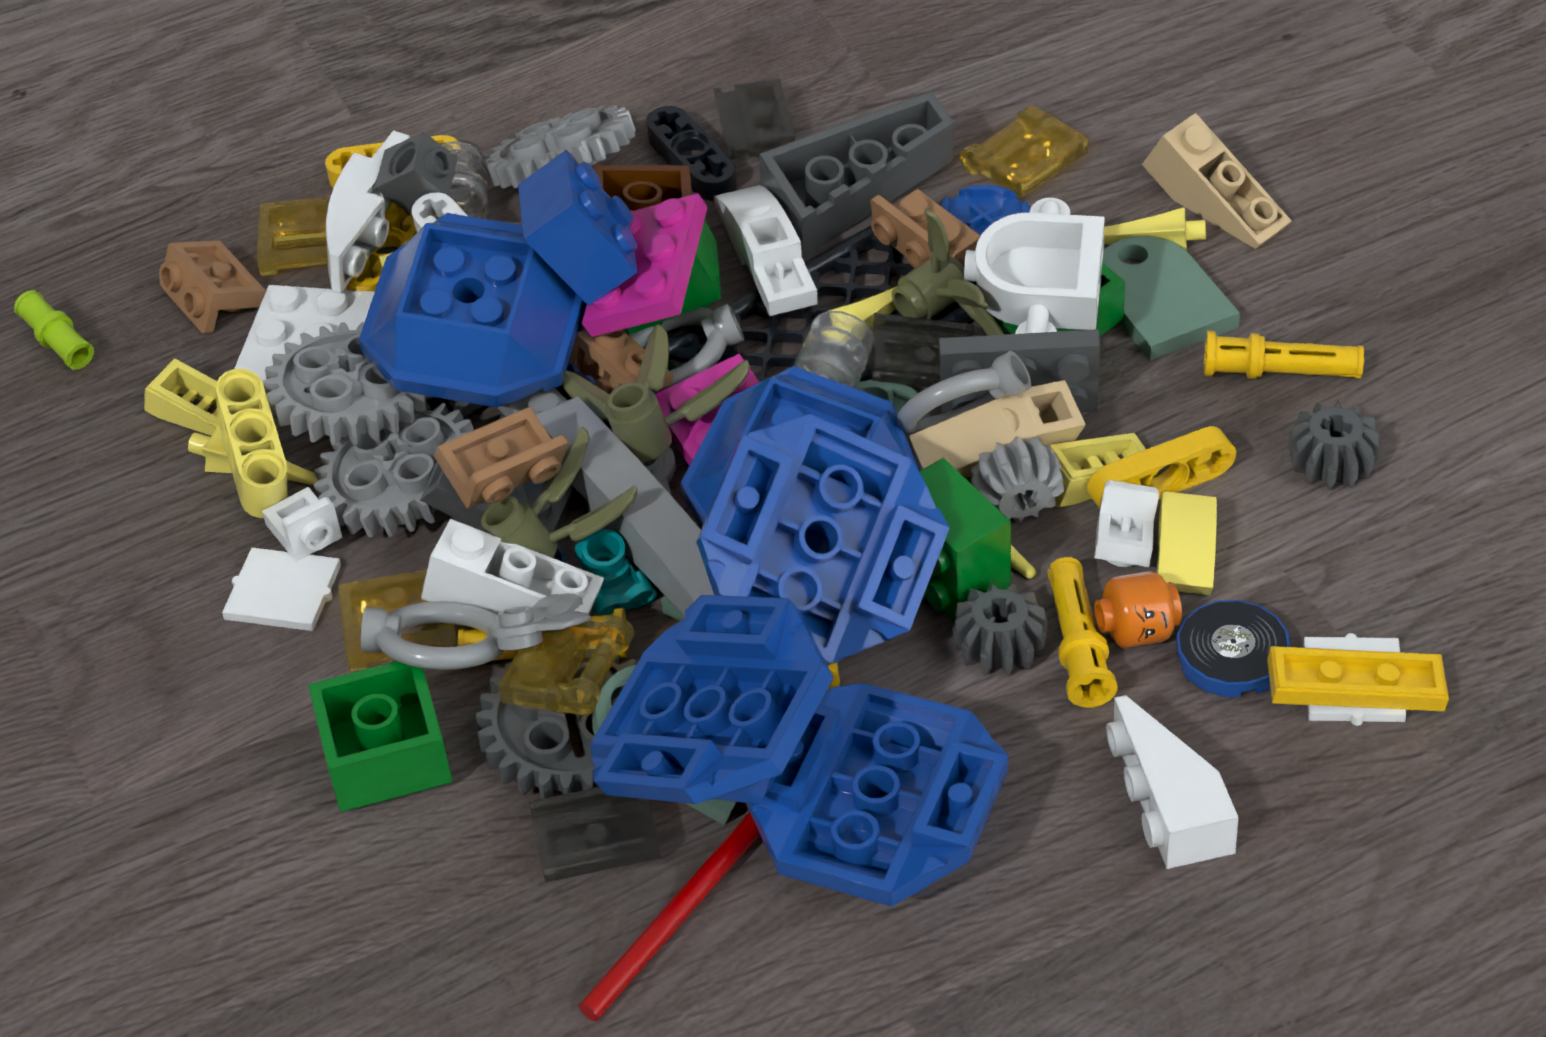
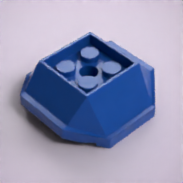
M446 213L435 222L426 223L412 239L386 257L359 337L361 352L370 362L374 363L382 376L396 391L498 408L521 400L540 389L546 391L563 384L586 303L524 240L522 225Z
M793 366L723 401L681 481V495L688 508L691 509L699 528L702 529L736 444L741 436L807 414H813L912 459L919 471L905 433L897 425V413L893 403ZM806 530L804 537L809 549L815 553L825 554L827 552L825 538L817 531Z
M807 414L741 436L736 444L696 543L714 595L790 598L801 612L827 665L830 666L899 637L911 629L950 527L940 509L936 508L927 485L912 459L813 414ZM806 530L817 531L825 538L827 543V552L825 554L815 553L809 549L804 537Z
M700 595L685 610L686 618L665 630L644 651L591 742V754L595 769H593L594 781L606 795L698 804L709 799L761 804L775 777L783 773L834 678L801 612L790 598Z
M866 683L833 687L824 694L783 773L775 777L762 803H746L778 874L892 907L911 895L919 894L928 885L970 861L1008 772V754L998 742L994 743L986 728L972 711Z

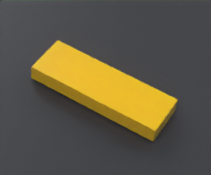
M1270 646L1267 661L1272 703L1445 712L1449 696L1441 654Z

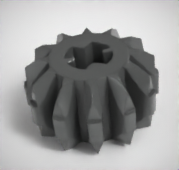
M1339 400L1334 407L1327 408L1321 403L1316 402L1311 412L1300 411L1298 419L1292 427V432L1289 433L1288 449L1292 457L1291 462L1293 463L1294 472L1305 473L1308 484L1319 480L1325 481L1329 489L1337 482H1342L1352 488L1358 478L1368 479L1371 471L1374 469L1376 459L1380 456L1381 449L1380 434L1377 433L1375 418L1363 417L1360 406L1349 410L1342 408Z
M991 581L987 592L984 593L970 589L967 601L957 603V609L954 613L953 643L956 644V650L962 651V657L965 660L966 666L980 663L985 676L994 668H1002L1009 677L1014 665L1030 669L1034 656L1043 655V649L1046 646L1047 615L1044 608L1038 606L1034 592L1019 594L1015 582L1006 590L998 589Z

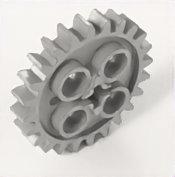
M603 105L598 108H586L575 113H567L563 118H551L548 121L526 127L515 134L516 138L504 140L501 142L502 146L492 148V153L485 155L486 160L483 162L491 183L493 182L494 186L501 185V188L513 185V188H517L520 182L565 150L579 164L586 162L593 166L601 160H605L606 154L620 151L619 146L629 144V139L635 137L634 132L636 130L629 110H626L625 106L618 108L617 105H613L605 109Z
M345 322L340 323L338 332L332 333L326 327L321 326L319 327L320 336L314 338L306 333L300 334L301 345L286 342L284 344L285 354L272 355L273 366L265 368L266 380H263L272 415H277L280 427L291 424L292 435L294 436L309 430L310 442H316L323 435H329L331 445H336L342 436H349L353 445H357L360 441V436L363 434H368L377 441L380 440L379 430L384 428L396 434L399 432L398 421L413 424L415 422L414 411H426V399L433 397L396 391L388 383L374 363L370 362L361 352L359 337L364 322L356 330H349Z
M426 401V411H414L415 422L413 424L398 421L399 432L396 434L384 428L379 430L380 440L375 441L368 434H363L360 436V441L357 445H353L348 436L346 439H340L336 445H332L335 452L321 453L320 458L324 466L314 470L318 479L314 483V488L319 496V500L328 497L334 504L339 526L346 524L350 534H355L364 527L368 537H373L381 527H384L388 536L391 537L396 532L398 525L405 524L407 529L412 532L415 530L416 520L424 518L427 522L434 523L435 516L433 512L437 509L422 502L420 499L437 463L434 458L437 446L474 431L471 421L469 419L464 420L460 410L457 409L449 413L445 403L432 410L429 402Z

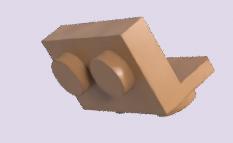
M528 407L437 446L434 458L465 507L469 509L484 501L489 505L498 503L508 497L516 487L529 481H533L534 484H540L549 480L560 471L569 443L564 435L551 439L531 407Z

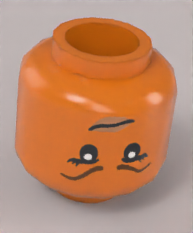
M1147 571L1111 578L1105 584L1102 599L1096 600L1094 603V615L1097 627L1101 633L1108 632L1116 645L1122 649L1158 644L1168 640L1172 635L1174 626H1178L1181 623L1182 608L1180 596L1174 583L1166 582L1161 575L1154 571Z

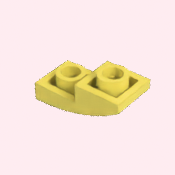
M1166 491L1161 493L1156 573L1161 575L1166 582L1174 583L1178 592L1211 595L1214 583L1216 550V497Z

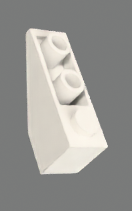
M452 519L449 520L430 556L421 599L429 602L447 601L471 604L487 609L496 615L510 608L533 607L540 599L548 595L564 593L576 594L582 597L583 605H580L574 611L589 614L604 581L603 577L520 545L500 542L501 538Z
M1126 695L1115 697L1114 722L1107 723L1106 725L1107 739L1113 756H1122L1125 762L1124 781L1130 800L1132 802L1140 801L1144 813H1142V826L1149 847L1159 848L1167 869L1235 854L1239 817L1219 771Z

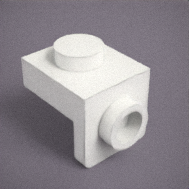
M1112 480L1106 481L1096 528L1094 558L1106 560L1120 567H1130L1133 565L1149 567L1153 549L1154 518L1159 499V490L1157 488Z
M309 487L262 510L266 526L296 562L342 538L334 504L328 497L319 500Z

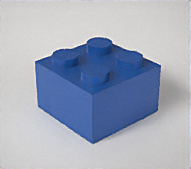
M565 150L518 184L523 237L568 286L590 306L593 302L638 273L634 252L638 246L631 233L630 223L633 221V217L627 205L618 196L611 198L601 188L602 184L598 175L588 163L582 162L579 164Z

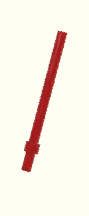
M750 812L580 1002L578 1007L587 1018L597 1021L760 836Z

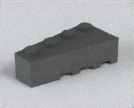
M931 91L760 153V185L773 194L788 216L800 239L802 258L871 215L870 200L875 196L880 195L888 202H891L952 163L954 121Z

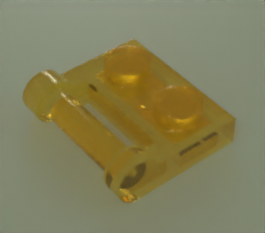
M1031 105L1020 111L1014 122L981 144L972 143L960 152V161L970 174L977 175L982 173L999 185L1017 193V196L1022 198L1088 153V138L1041 109Z
M331 197L260 204L257 259L261 276L276 275L278 269L328 265L327 245L276 250V248L327 243L326 217Z
M427 569L338 585L345 652L350 672L367 669V663L392 659L383 652H362L361 625L365 607L383 608L390 613L407 605L429 602L421 599ZM441 623L437 624L438 629L401 635V638L406 641L425 646H458L455 624Z
M610 616L604 622L587 621L564 629L542 631L543 641L537 645L519 649L500 681L498 687L501 703L578 715L593 713L601 695L600 687L618 653L625 651L634 637L633 626L629 621L619 616ZM588 649H594L581 676L572 680Z

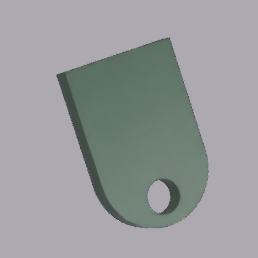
M1135 236L1119 240L1104 249L1103 263L1125 281L1124 319L1119 323L1150 361L1205 341L1207 330L1215 331L1218 336L1239 328L1240 312L1192 256L1180 245L1160 237ZM1129 259H1135V260L1142 261V263H1139V264H1127V263H1124L1123 261L1129 260Z

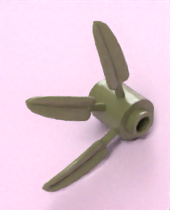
M926 208L924 213L927 220L928 247L931 252V258L899 279L898 286L892 290L891 294L895 307L907 321L916 323L919 320H930L957 302L987 336L1005 335L998 323L986 310L989 305L985 302L982 291L974 284L964 280V266L956 258L950 257L947 232L940 218L931 212L929 208Z
M657 324L649 336L636 382L623 384L608 394L583 377L566 371L562 386L572 398L578 396L603 422L608 420L613 433L640 462H650L659 458L670 446L672 434L669 426L684 417L689 421H696L712 411L742 384L749 374L750 366L747 360L742 361L716 382L682 403L678 410L664 417L658 399L653 392L660 391L664 385L668 367L669 343L667 332L662 326Z
M582 426L565 453L560 471L547 481L532 507L525 485H520L514 489L512 496H508L498 503L491 504L486 509L481 518V525L484 528V532L501 538L500 542L517 544L554 558L558 546L557 541L567 536H570L573 541H580L601 530L623 514L635 501L637 487L635 485L611 501L573 520L567 526L553 532L547 529L539 519L538 514L548 501L556 503L561 500L575 479L587 453L590 438L588 431Z

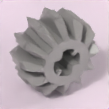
M1016 436L1011 443L1005 445L996 442V449L992 452L979 454V463L970 469L972 485L1008 519L1013 518L1017 524L1026 516L1033 515L1039 517V511L1043 508L1055 506V497L1065 491L1063 486L1064 478L1060 470L1062 467L1056 453H1053L1050 445H1042L1038 437H1033L1023 442Z

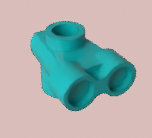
M601 529L584 538L583 541L578 542L575 546L574 551L582 570L604 578L602 587L592 606L596 616L612 615L614 609L624 608V610L641 608L651 603L657 596V592L650 579L642 571H636L625 556L624 540L615 531Z

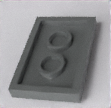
M1098 329L939 338L940 381L965 372L990 368L997 357L1008 351H1013L1024 363L1031 379V387L1065 380L1080 413L1097 411L1100 360ZM983 390L970 393L941 405V414L965 406L989 391Z

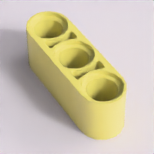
M233 369L221 375L216 383L218 425L241 505L251 516L264 518L262 510L288 498L287 463L263 382L253 371Z

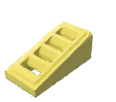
M174 358L145 388L144 410L159 419L212 436L218 424L217 409L212 414L207 412L211 405L217 406V381ZM180 393V394H183L184 396L181 398V397L177 396V394ZM195 399L200 400L197 406L192 404Z
M1129 433L1050 444L1053 453L1057 454L1062 467L1060 470L1064 478L1063 486L1065 490L1055 497V506L1057 508L1067 507L1092 499L1087 492V484L1091 476L1104 466L1101 461L1106 465L1119 460L1118 455L1120 454L1125 458L1146 450L1137 435Z

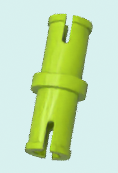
M35 290L27 291L18 297L14 305V311L34 330L35 339L43 347L53 349L64 360V363L73 370L81 369L91 361L94 355V347L79 335L74 329L73 321L64 312L56 311Z

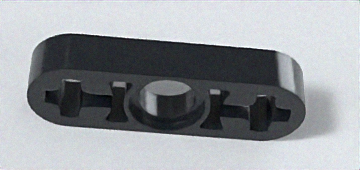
M662 106L648 114L646 124L649 143L669 165H690L691 189L695 193H698L704 200L714 201V196L736 190V174L733 161L683 109L676 106ZM687 150L702 151L700 154L693 156H684L680 154Z

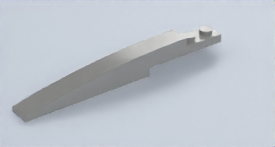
M556 388L546 391L540 389L521 400L498 407L505 416L531 407L550 438L564 435L569 446L578 430L583 426L588 431L590 440L583 463L571 485L589 502L590 512L616 498L635 485L637 487L635 501L623 514L602 529L615 531L623 538L625 554L685 617V610L700 595H714L696 543L701 529L640 460L578 396L567 400Z

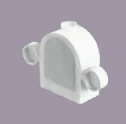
M1044 198L1038 200L1032 205L1030 213H1017L1001 218L982 233L976 245V251H966L964 280L976 282V286L984 295L985 302L989 305L986 310L990 314L1009 324L1019 325L1015 334L1057 332L1056 328L1095 330L1104 253L1105 217L1070 215L1068 205L1060 199Z

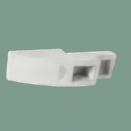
M393 130L372 158L354 153L343 168L334 186L326 217L328 271L332 291L342 293L351 279L358 277L362 273L366 260L374 249L381 247L386 241L389 232V221L385 219V212L389 209L392 201L374 187L385 149L411 138L410 135Z
M758 185L714 196V204L741 265L747 264L769 316L817 305V289L802 259L800 239L788 216L773 194L765 187Z

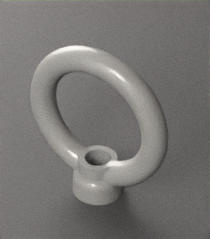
M729 303L716 308L714 311L706 307L696 308L668 319L660 325L666 332L683 326L703 327L707 336L704 347L695 357L682 366L670 371L673 374L671 386L714 366L723 355L726 346H733L744 341L741 328ZM648 327L631 335L629 334V336L644 348L654 327ZM671 386L663 387L660 391H658V392H653V393H654V394L659 393V392H661V391H663V390H665V389H667V388H669V387H671Z
M1008 351L997 357L990 368L973 370L947 378L916 394L898 412L897 425L904 431L906 436H909L995 399H1000L1006 395L1017 396L1031 388L1029 373L1020 357L1015 352ZM983 390L989 391L979 399L958 409L935 416L923 417L938 406L958 397Z
M434 601L407 605L390 613L383 608L365 607L361 625L362 652H383L390 658L409 666L432 670L465 669L488 663L505 651L498 649L497 639L491 637L489 632V625L494 623V619L498 615L475 605ZM443 623L475 628L485 633L488 637L480 642L465 646L433 647L406 641L401 638L403 630L414 626Z

